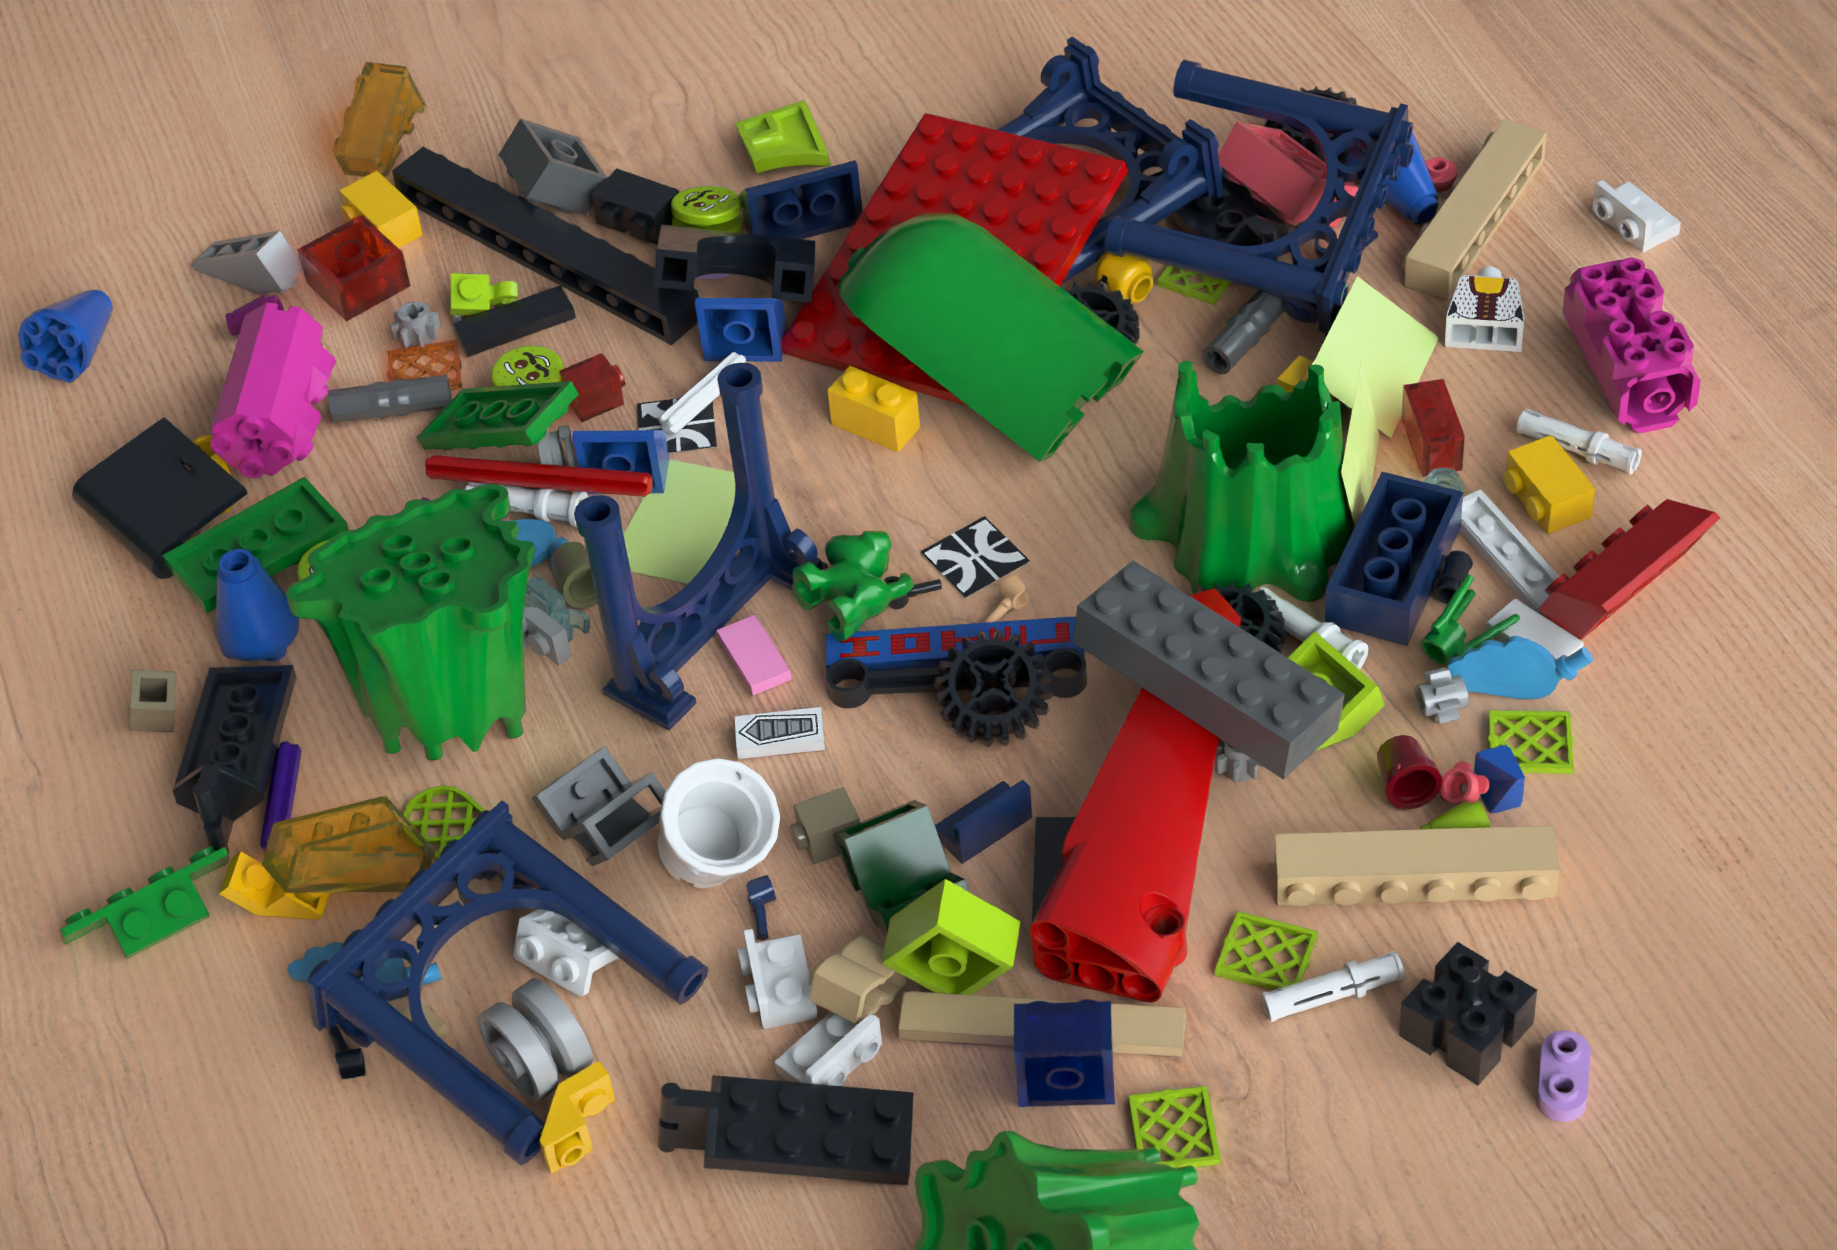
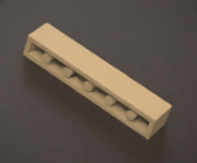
M1504 119L1495 132L1488 134L1482 151L1479 155H1473L1463 178L1458 177L1448 199L1442 200L1439 203L1431 223L1424 224L1414 247H1408L1405 251L1401 264L1402 269L1405 270V287L1447 301L1456 290L1460 277L1467 274L1544 162L1545 131Z
M1554 825L1275 834L1274 863L1277 906L1293 905L1305 907L1326 904L1350 906L1360 903L1400 904L1403 902L1429 901L1445 903L1464 900L1490 902L1499 899L1540 900L1543 898H1557L1560 868Z

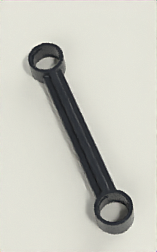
M1062 648L1052 651L1045 657L1046 665L1043 669L1051 671L1052 681L1047 685L1052 687L1053 696L1071 698L1077 696L1086 688V660L1080 652L1069 648ZM843 659L829 667L826 673L829 698L833 704L841 708H856L867 702L872 694L938 691L935 689L934 679L943 675L939 673L938 667L869 671L867 666L859 660ZM1060 669H1072L1078 672L1076 675L1067 678L1057 677L1052 674ZM1021 671L1016 676V683L1012 688L1029 687V682ZM965 675L958 690H974L975 688L971 685L970 678ZM847 679L861 681L859 685L852 688L836 686L839 682Z

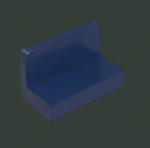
M1003 780L935 825L941 844L961 864L973 858L1032 818L1030 786L1024 780H1021L1010 787Z

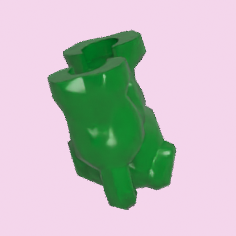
M863 531L861 535L832 536L825 545V554L831 565L829 568L819 570L812 562H805L795 567L792 573L794 580L792 591L802 608L811 610L820 603L830 600L828 607L835 612V616L827 621L830 633L839 641H844L856 633L866 620L883 613L891 601L904 597L914 587L911 576L907 573H901L897 582L888 584L881 578L888 570L889 550L892 547L890 537L884 531Z

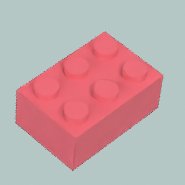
M1236 121L1218 155L1219 164L1227 171L1225 176L1229 180L1242 186H1248L1253 190L1251 196L1265 205H1273L1279 210L1277 216L1289 224L1298 225L1299 222H1304L1314 211L1322 197L1327 180L1326 163L1279 129ZM1344 181L1345 190L1350 195L1355 196L1359 187L1352 182ZM1342 218L1333 221L1329 227L1337 228Z

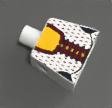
M1491 266L1480 269L1478 276L1464 275L1460 277L1447 312L1445 347L1522 352L1524 313L1518 281L1514 278L1502 277L1500 270Z

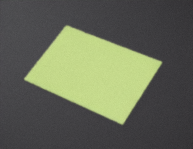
M1357 276L1312 365L1317 364L1324 368V381L1329 393L1352 409L1362 359L1377 427L1391 438L1439 337Z
M1362 359L1341 470L1354 526H1356L1370 497L1380 438Z
M669 459L664 493H651L643 497L623 534L631 572L689 584L709 560L726 529L735 497L734 472Z

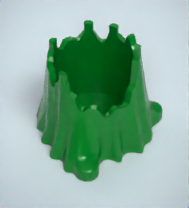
M1183 361L1178 365L1175 396L1159 475L1155 486L1132 506L1129 514L1130 530L1136 537L1147 541H1165L1171 543L1176 548L1174 569L1189 580L1192 594H1195L1198 585L1208 590L1211 589L1214 581L1220 587L1229 586L1233 580L1236 587L1242 588L1249 583L1252 590L1260 585H1274L1283 589L1294 598L1305 602L1316 601L1326 595V587L1328 585L1327 569L1338 564L1355 526L1341 474L1344 449L1339 401L1331 402L1330 394L1324 381V368L1317 364L1309 366L1307 381L1300 380L1292 393L1285 391L1278 385H1266L1260 387L1250 401L1244 402L1233 395H1227L1217 404L1209 406L1208 400L1199 394L1196 371L1193 370L1192 362Z
M485 484L469 490L452 489L435 500H410L405 504V508L397 514L371 516L362 527L340 532L324 545L313 550L307 559L313 573L292 584L287 589L286 597L290 612L298 618L317 621L329 639L363 715L370 717L382 738L384 750L388 754H395L401 750L399 740L401 726L407 727L413 736L424 746L426 758L432 761L438 760L443 756L441 743L458 736L473 752L479 751L485 734L498 718H501L506 725L508 738H518L523 734L521 719L526 712L523 618L527 580L535 548L533 542L517 540L519 529L516 521H499L507 516L511 508L508 491L501 485Z
M1002 1131L994 1137L987 1149L983 1151L974 1150L969 1153L965 1170L945 1159L926 1162L919 1166L915 1175V1190L921 1211L922 1230L916 1242L915 1250H1197L1193 1244V1237L1199 1226V1220L1194 1207L1179 1195V1192L1183 1187L1195 1185L1198 1180V1174L1191 1165L1175 1168L1169 1165L1156 1164V1162L1161 1161V1156L1155 1147L1141 1150L1060 1149L1034 1143L1014 1131Z

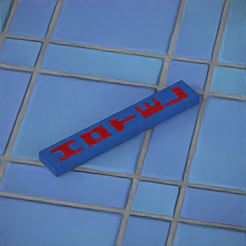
M1076 616L858 631L844 641H839L831 633L826 634L827 671L832 664L843 659L859 660L867 666L869 671L938 667L940 661L951 662L948 658L950 647L963 651L961 645L963 637L968 638L972 644L977 643V634L980 630L986 634L987 640L994 639V634L998 629L1003 633V641H1008L1016 633L1020 637L1019 647L1031 641L1035 648L1034 655L1042 654L1044 658L1052 651L1062 648L1076 650L1084 658L1085 652L1084 649L1073 643ZM996 661V662H986V663H983V664H984V665L998 664V663H1000V662H997V661Z

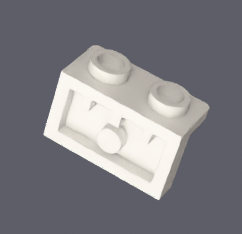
M1603 180L1595 183L1592 212L1641 252H1645L1679 234L1681 222L1630 181L1615 189Z
M538 909L519 919L513 950L514 959L579 997L589 993L592 973L619 958L575 923L557 913Z
M753 928L744 930L747 947L738 948L743 976L752 974L754 984L745 985L750 1013L760 1012L763 1030L818 1019L816 1003L809 1000L812 986L809 985L810 975L801 934L756 943Z
M830 1012L774 1062L776 1073L788 1082L842 1086L847 1076L862 1062L870 1061L883 1044L879 1018L871 1013L859 1024H855Z

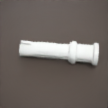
M469 482V485L466 486L465 490L485 485L487 483ZM501 485L508 491L511 505L510 511L535 515L537 519L550 522L552 519L566 521L573 527H577L574 517L576 506L582 500L588 498L587 492L576 491L572 494L559 492L556 489L540 488L536 490Z
M1267 587L1260 588V591H1265L1267 600H1276L1278 611L1282 612L1284 617V630L1304 642L1315 631L1359 670L1361 669L1368 656L1369 649L1366 643L1361 640H1351L1343 635L1340 627L1334 623H1321L1293 604L1280 598Z

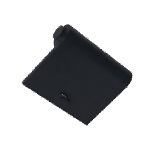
M165 417L82 475L75 483L72 491L73 500L150 572L160 579L174 576L166 567L162 555L182 545L185 539L248 494L243 485Z

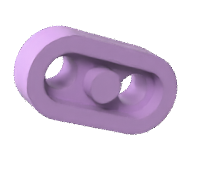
M1561 1030L1551 1033L1544 1039L1541 1048L1537 1104L1545 1116L1559 1122H1568L1580 1117L1585 1111L1587 1103L1591 1050L1586 1039L1573 1031ZM1561 1049H1566V1050H1570V1051H1572V1052H1570V1053H1565V1052H1562V1051H1560V1050H1561ZM1556 1089H1568L1570 1092L1561 1093Z

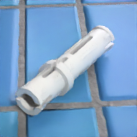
M1528 408L1521 413L1517 422V433L1538 440L1552 435L1564 450L1584 456L1587 462L1595 465L1600 462L1633 474L1641 459V449L1610 439L1608 434L1598 431L1593 433L1574 425L1544 416Z
M1391 951L1389 954L1360 963L1351 960L1345 962L1342 969L1305 979L1273 991L1262 992L1260 995L1267 1019L1270 1022H1274L1276 1019L1316 1008L1351 995L1356 999L1364 997L1367 990L1405 979L1401 959L1397 952Z

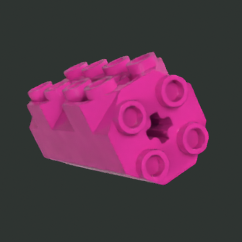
M1633 257L1577 269L1570 276L1571 283L1564 290L1562 312L1618 421L1625 425L1628 422L1632 429L1638 433L1672 427L1680 420L1677 413L1684 407L1689 412L1697 405L1701 380L1692 366L1694 345L1681 323L1674 321L1672 314L1662 311L1664 290L1653 270L1645 268L1642 260Z
M267 302L246 314L243 319L212 425L211 449L235 470H239L242 475L248 478H259L263 474L274 476L295 459L297 461L305 459L314 447L311 439L315 436L321 415L310 403L315 405L327 395L329 387L326 383L330 379L336 360L334 356L323 348V343L321 344L323 327L301 307L289 306L288 311L277 310L278 304Z

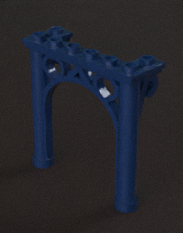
M1073 36L1067 39L1068 46L1064 48L1065 56L1057 55L1045 64L1040 80L1047 88L1023 110L1024 113L996 129L1052 144L1066 143L1091 147L1126 163L1127 173L1131 181L1125 199L1114 211L1098 221L1062 284L1095 264L1106 253L1105 238L1109 224L1115 215L1156 225L1202 194L1209 198L1211 196L1220 198L1224 195L1222 186L1223 172L1219 164L1217 150L1219 143L1215 134L1210 129L1204 128L1190 119L1185 122L1186 129L1182 131L1183 139L1175 135L1165 124L1158 123L1148 116L1142 108H1137L1124 99L1118 91H1113L1101 83L1097 53L1092 47L1085 46ZM1086 118L1098 121V124L1092 127L1074 126L1078 121ZM1140 148L1144 151V153L1138 156L1137 151ZM1151 167H1160L1164 170L1160 176L1142 174Z
M1184 59L1180 63L1175 76L1174 97L1287 124L1307 134L1318 145L1326 161L1327 180L1322 197L1310 216L1291 233L1275 241L1256 246L1227 244L1115 215L1107 230L1105 252L1118 257H1124L1126 254L1257 288L1285 300L1283 308L1292 318L1305 323L1318 322L1319 331L1325 333L1326 339L1347 297L1349 288L1347 279L1349 274H1355L1359 268L1362 251L1360 250L1363 240L1369 241L1372 236L1375 218H1373L1376 208L1382 209L1388 192L1387 180L1390 176V180L1397 181L1402 168H1408L1411 164L1414 145L1409 144L1413 132V122L1408 121V105L1400 103L1399 108L1391 107L1390 112H1384L1202 68L1200 63ZM1326 132L1334 134L1338 137L1335 140L1331 141ZM1348 148L1351 155L1361 161V163L1352 167L1345 166L1339 162L1337 156ZM1361 180L1355 197L1345 190L1344 181L1355 182ZM1346 217L1337 239L1335 231L1329 225L1336 219ZM1309 240H1325L1329 245L1326 253L1319 259H1307L1300 254L1299 246ZM1291 253L1293 264L1274 259Z
M740 362L728 365L720 371L717 378L735 478V497L732 512L721 540L711 557L699 573L680 592L658 605L641 607L635 595L618 503L611 497L595 495L582 500L574 511L577 530L584 537L613 677L602 689L603 695L669 731L697 703L696 697L684 691L683 682L676 672L717 633L716 630L722 628L770 579L792 590L794 583L792 573L793 569L798 565L812 562L819 570L829 568L828 564L817 558V548L806 533L800 529H795L791 533L779 501L775 498L760 396L763 392L760 370L749 363Z
M501 800L491 811L485 810L479 814L474 820L471 829L462 838L449 842L442 850L439 859L427 870L421 869L411 878L407 889L395 900L389 899L383 903L378 909L375 918L365 928L353 931L344 941L342 949L329 961H321L310 973L307 986L313 1026L321 1031L325 1027L330 1031L338 1024L344 1033L361 1047L368 1048L375 1041L504 1145V1153L519 1165H523L529 1162L541 1150L540 1138L545 1122L445 1043L430 1027L422 1010L421 992L424 978L431 962L443 945L462 928L489 914L513 908H537L557 913L575 923L678 1004L686 1003L696 994L707 977L708 967L692 955L686 957L514 825L512 815L509 813V805ZM497 873L503 881L499 892L476 894L468 888L471 880L476 878L480 881L485 877L490 881ZM457 888L459 899L464 906L461 905L459 900L452 905L438 906ZM417 924L422 929L421 934L417 938L418 953L413 945L400 941ZM395 957L403 958L411 964L410 977L402 980L383 983L374 977L375 971L388 959ZM408 996L411 1021L385 1000L391 1001Z

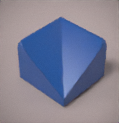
M1503 745L1478 752L1475 755L1474 773L1487 777L1489 781L1488 791L1480 795L1487 810L1490 813H1498L1521 807L1525 776L1510 747Z

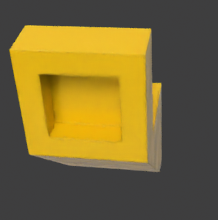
M240 851L231 858L219 894L258 916L318 920L323 916L334 881L299 860H295L277 873Z
M600 1061L564 1080L557 1086L540 1138L545 1163L551 1174L565 1166L576 1164L584 1155L593 1151L587 1124L583 1119L600 1113L608 1104L615 1101L609 1073Z

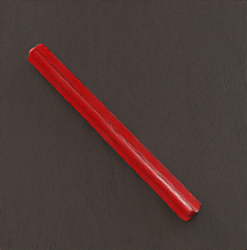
M433 455L427 458L425 462L426 476L430 479L646 497L651 494L653 489L652 476L649 473L440 455Z

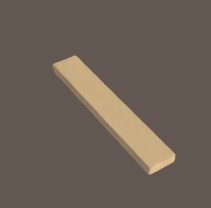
M904 991L898 1033L899 1039L1182 1057L1186 1008Z

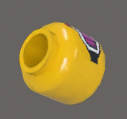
M1105 253L1096 263L1095 285L1098 289L1107 283L1110 293L1120 290L1123 298L1130 299L1132 304L1141 302L1150 293L1153 286L1152 268L1146 260L1126 254L1124 257H1118Z

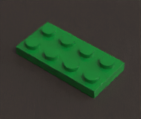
M572 381L465 388L447 404L416 438L424 450L443 449L447 451L453 448L476 449L497 446L498 448L509 445L532 446L544 438L545 431L555 420L567 413L569 404L579 393Z
M303 477L162 556L170 572L203 610L208 613L216 608L217 571L219 561L225 553L234 549L249 551L272 577L300 561L302 556L314 545L329 540L340 532L349 531L346 520Z

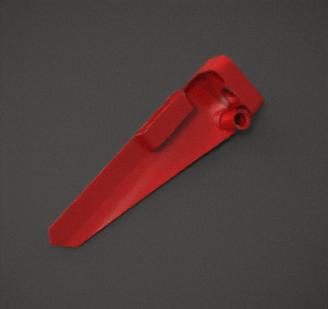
M1215 588L1189 595L1240 627L1241 617ZM1141 688L1066 836L1062 851V864L1030 926V936L1035 967L1045 977L1066 984L1151 1003L1161 998L1174 968L1183 963L1187 957L1186 930L1219 737L1144 688Z

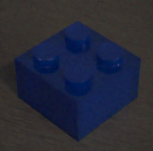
M1085 999L1078 1002L1048 1003L1045 1001H1033L1030 1003L1014 1004V1058L1019 1107L1115 1104L1111 1001Z

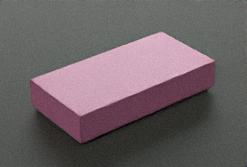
M756 615L716 630L718 641L752 696L792 680L789 667Z

